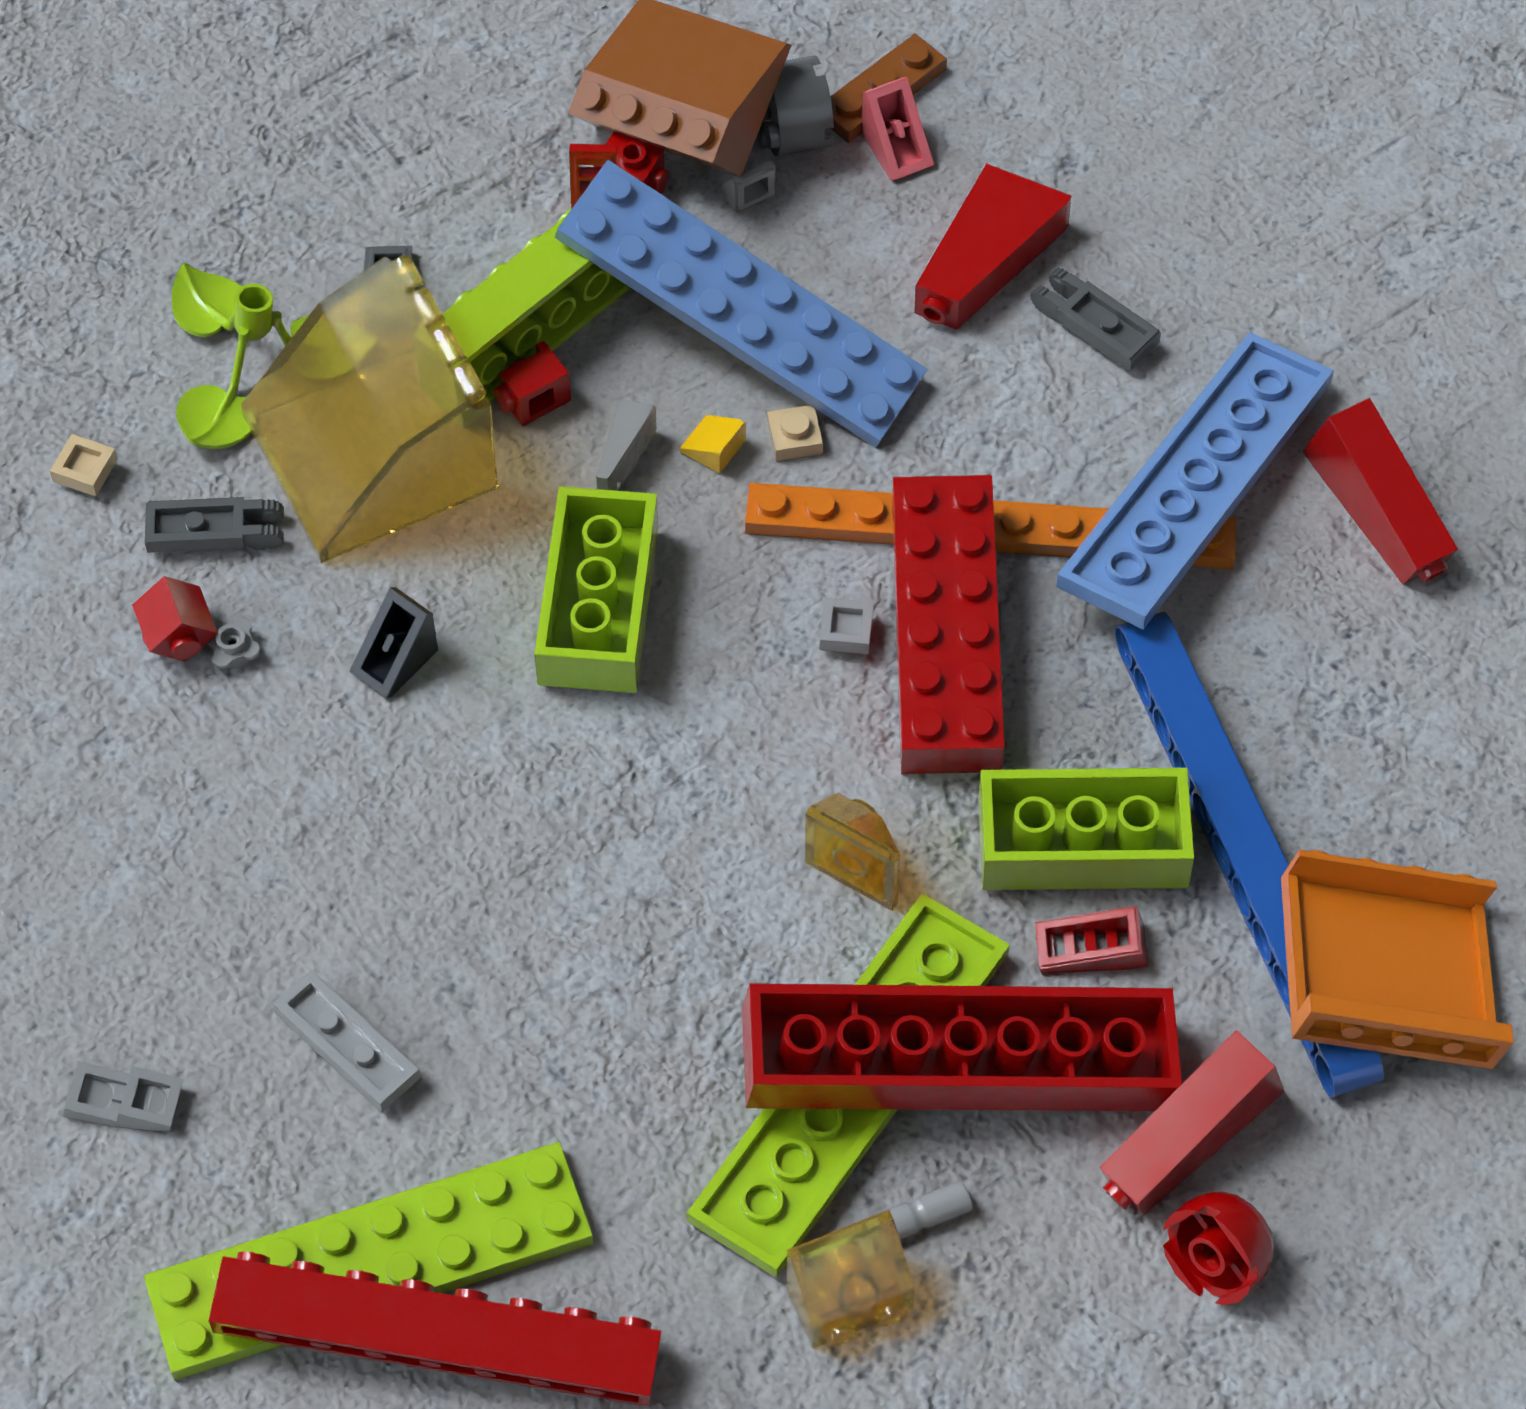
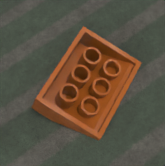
M638 0L584 69L568 113L597 128L611 133L617 131L662 148L666 152L741 177L791 45L655 0Z

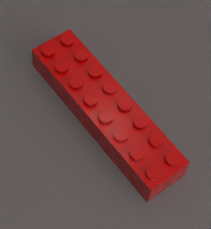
M749 983L742 1006L746 1108L1156 1111L1182 1084L1173 988Z

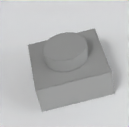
M824 598L819 650L869 654L874 602Z

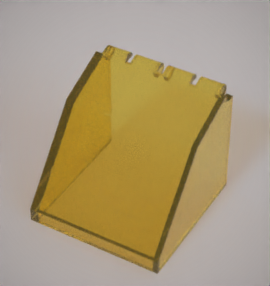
M408 255L401 256L394 261L389 260L385 256L321 300L241 404L243 416L321 563L498 489L492 409L487 398L482 399L486 395V390L470 363L461 364L451 370V366L467 357L451 328L445 325L446 320L429 289L423 288L414 292L416 287L424 285L425 282Z

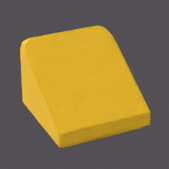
M706 415L682 444L680 452L720 474L745 443L746 422L736 418Z

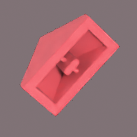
M902 77L863 92L862 135L889 179L894 181L933 166V158L908 78Z

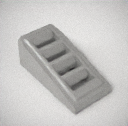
M620 399L617 402L596 475L597 489L619 491L655 435L657 427L656 407L654 405Z

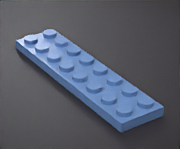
M610 160L606 161L556 231L554 238L875 448L928 370Z
M1249 332L1057 575L1056 587L1144 629L1331 385L1334 370Z

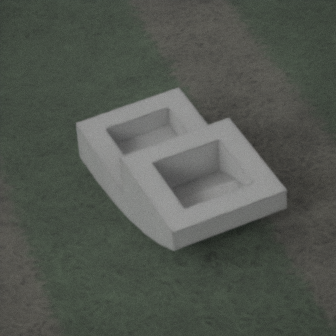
M77 1061L63 1117L120 1128L170 1131L183 1079L131 1066L130 1073H125Z

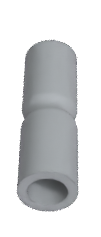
M957 1181L922 1195L912 1203H902L861 1220V1227L869 1247L874 1251L916 1234L921 1228H931L973 1210L972 1202L963 1182Z

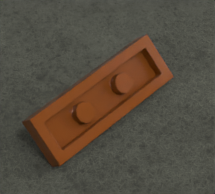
M916 33L830 96L834 128L830 129L849 144L862 134L863 92L902 77H907L912 94L914 95L946 71L947 58Z

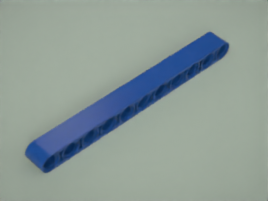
M1166 612L1156 613L1144 629L1129 622L1117 625L1115 627V638L1120 656L1172 767L1187 768L1190 805L1290 1016L1281 876L1289 866L1168 614ZM1301 1040L1325 1092L1331 1098L1382 1082L1384 1079L1382 1061L1379 1053L1376 1051Z

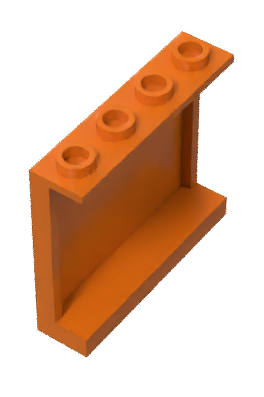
M1299 849L1281 876L1292 1039L1493 1069L1514 1043L1512 1024L1496 1021L1484 904L1497 888L1496 881L1475 878L1469 874L1454 875L1426 870L1419 866L1405 867L1380 863L1370 858L1355 859L1327 854L1320 850L1306 851Z

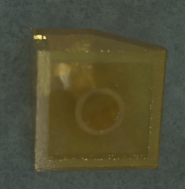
M836 793L811 805L805 813V863L893 911L898 904L900 853L882 816L878 815L875 809L868 803L860 799L851 800L840 793Z

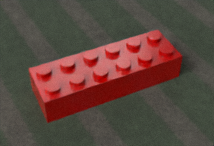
M992 475L893 477L892 521L901 774L981 773V770H1002L1004 725Z

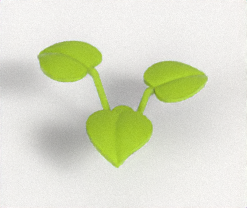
M183 263L175 277L171 294L172 314L178 326L189 334L198 337L213 336L222 327L228 331H232L235 327L239 333L228 391L225 392L222 388L214 385H201L189 389L182 395L177 404V424L188 443L205 449H223L234 446L245 440L253 432L258 419L257 405L254 401L236 396L239 388L247 341H256L264 338L270 332L272 326L275 327L283 344L286 347L294 348L293 361L296 366L302 371L318 377H336L351 370L374 345L376 334L360 325L335 317L309 315L294 320L291 324L289 335L282 323V313L273 311V294L267 287L255 283L241 286L231 279L203 272L187 263Z

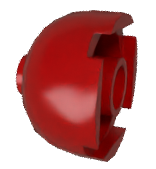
M1220 1191L1197 1195L1184 1203L1164 1223L1163 1231L1168 1228L1169 1240L1163 1245L1165 1256L1175 1275L1189 1290L1198 1296L1203 1293L1204 1287L1212 1295L1220 1297L1215 1302L1217 1304L1229 1305L1239 1303L1262 1282L1269 1272L1274 1252L1272 1232L1263 1215L1251 1203L1236 1194Z

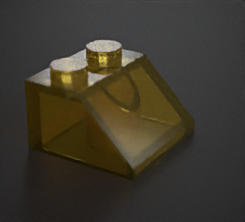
M890 1210L787 1250V1293L812 1349L826 1343L829 1347L845 1344L852 1340L859 1330L876 1323L880 1327L892 1325L902 1320L908 1314V1311L913 1309L915 1288Z

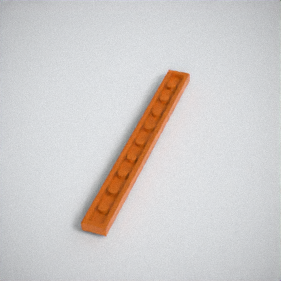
M749 482L745 534L893 544L892 493ZM993 500L996 552L1072 557L1110 508ZM1235 517L1227 519L1192 566L1233 569L1236 546Z

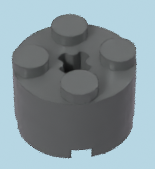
M817 56L786 60L757 134L760 148L771 149V152L776 157L828 148L833 144V138H825V129L834 128L833 110L826 76H816L813 68L814 65L821 64Z

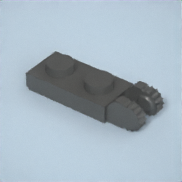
M1056 268L1048 278L1054 290L1058 294H1062L1067 300L1041 285L1037 286L1030 294V300H1032L1035 308H1038L1039 311H1042L1050 319H1056L1063 326L1129 371L1160 343L1161 332L1159 329L1089 281L1083 282L1063 268Z
M244 497L148 501L146 503L145 518L147 553L244 549L245 546L254 550L277 549V547H281V544H283L284 531L279 526L276 527L268 524L263 526L261 524L277 523L284 519L283 503H279V501L274 499L244 500ZM246 520L256 525H246Z

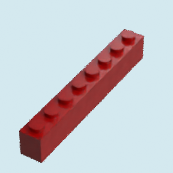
M238 1252L237 1258L222 1256L208 1320L213 1333L649 1407L662 1330L651 1329L652 1323L648 1320L629 1316L619 1317L618 1323L597 1320L596 1312L577 1307L565 1308L564 1314L542 1310L543 1305L540 1302L525 1298H511L508 1305L487 1301L488 1295L486 1293L472 1289H456L455 1295L433 1292V1285L412 1279L401 1280L400 1286L379 1283V1276L359 1270H348L346 1277L326 1274L324 1273L325 1268L323 1266L307 1261H293L291 1268L270 1264L269 1257L254 1252Z

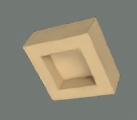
M806 405L767 411V424L776 461L823 454V440L814 407Z
M71 434L50 469L52 481L97 496L118 460L116 450L113 447Z

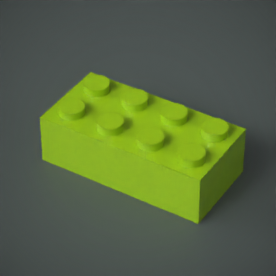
M559 486L534 652L538 686L637 693L659 528L657 494Z
M1187 768L981 770L978 806L982 890L1189 888L1194 862Z

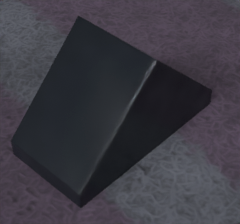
M390 587L349 672L383 697H392L438 651L433 613L398 588Z

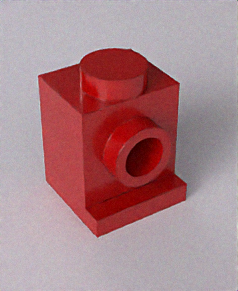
M545 341L536 344V354L527 359L517 360L506 370L500 372L501 385L493 388L495 399L502 411L506 414L512 412L522 427L571 401L569 372Z

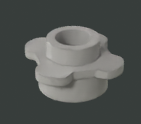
M236 618L232 624L222 627L215 626L218 634L206 643L211 645L214 652L212 655L213 664L221 669L241 668L255 659L260 653L259 644L253 641L250 634L252 624L246 618ZM231 640L236 641V644L228 645L227 643Z

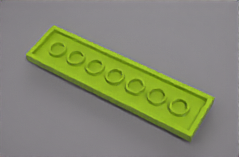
M922 893L855 985L986 986L1009 955L1010 944ZM763 1109L687 1211V1222L777 1278L897 1110Z
M556 1142L143 1276L170 1371L175 1381L282 1346L281 1344L212 1332L208 1320L222 1256L237 1258L238 1252H254L269 1257L270 1264L291 1268L293 1261H307L323 1266L325 1268L324 1273L346 1277L348 1270H359L379 1276V1283L400 1286L401 1280L404 1279L419 1280L433 1285V1292L445 1293L592 1245L593 1235L561 1144Z

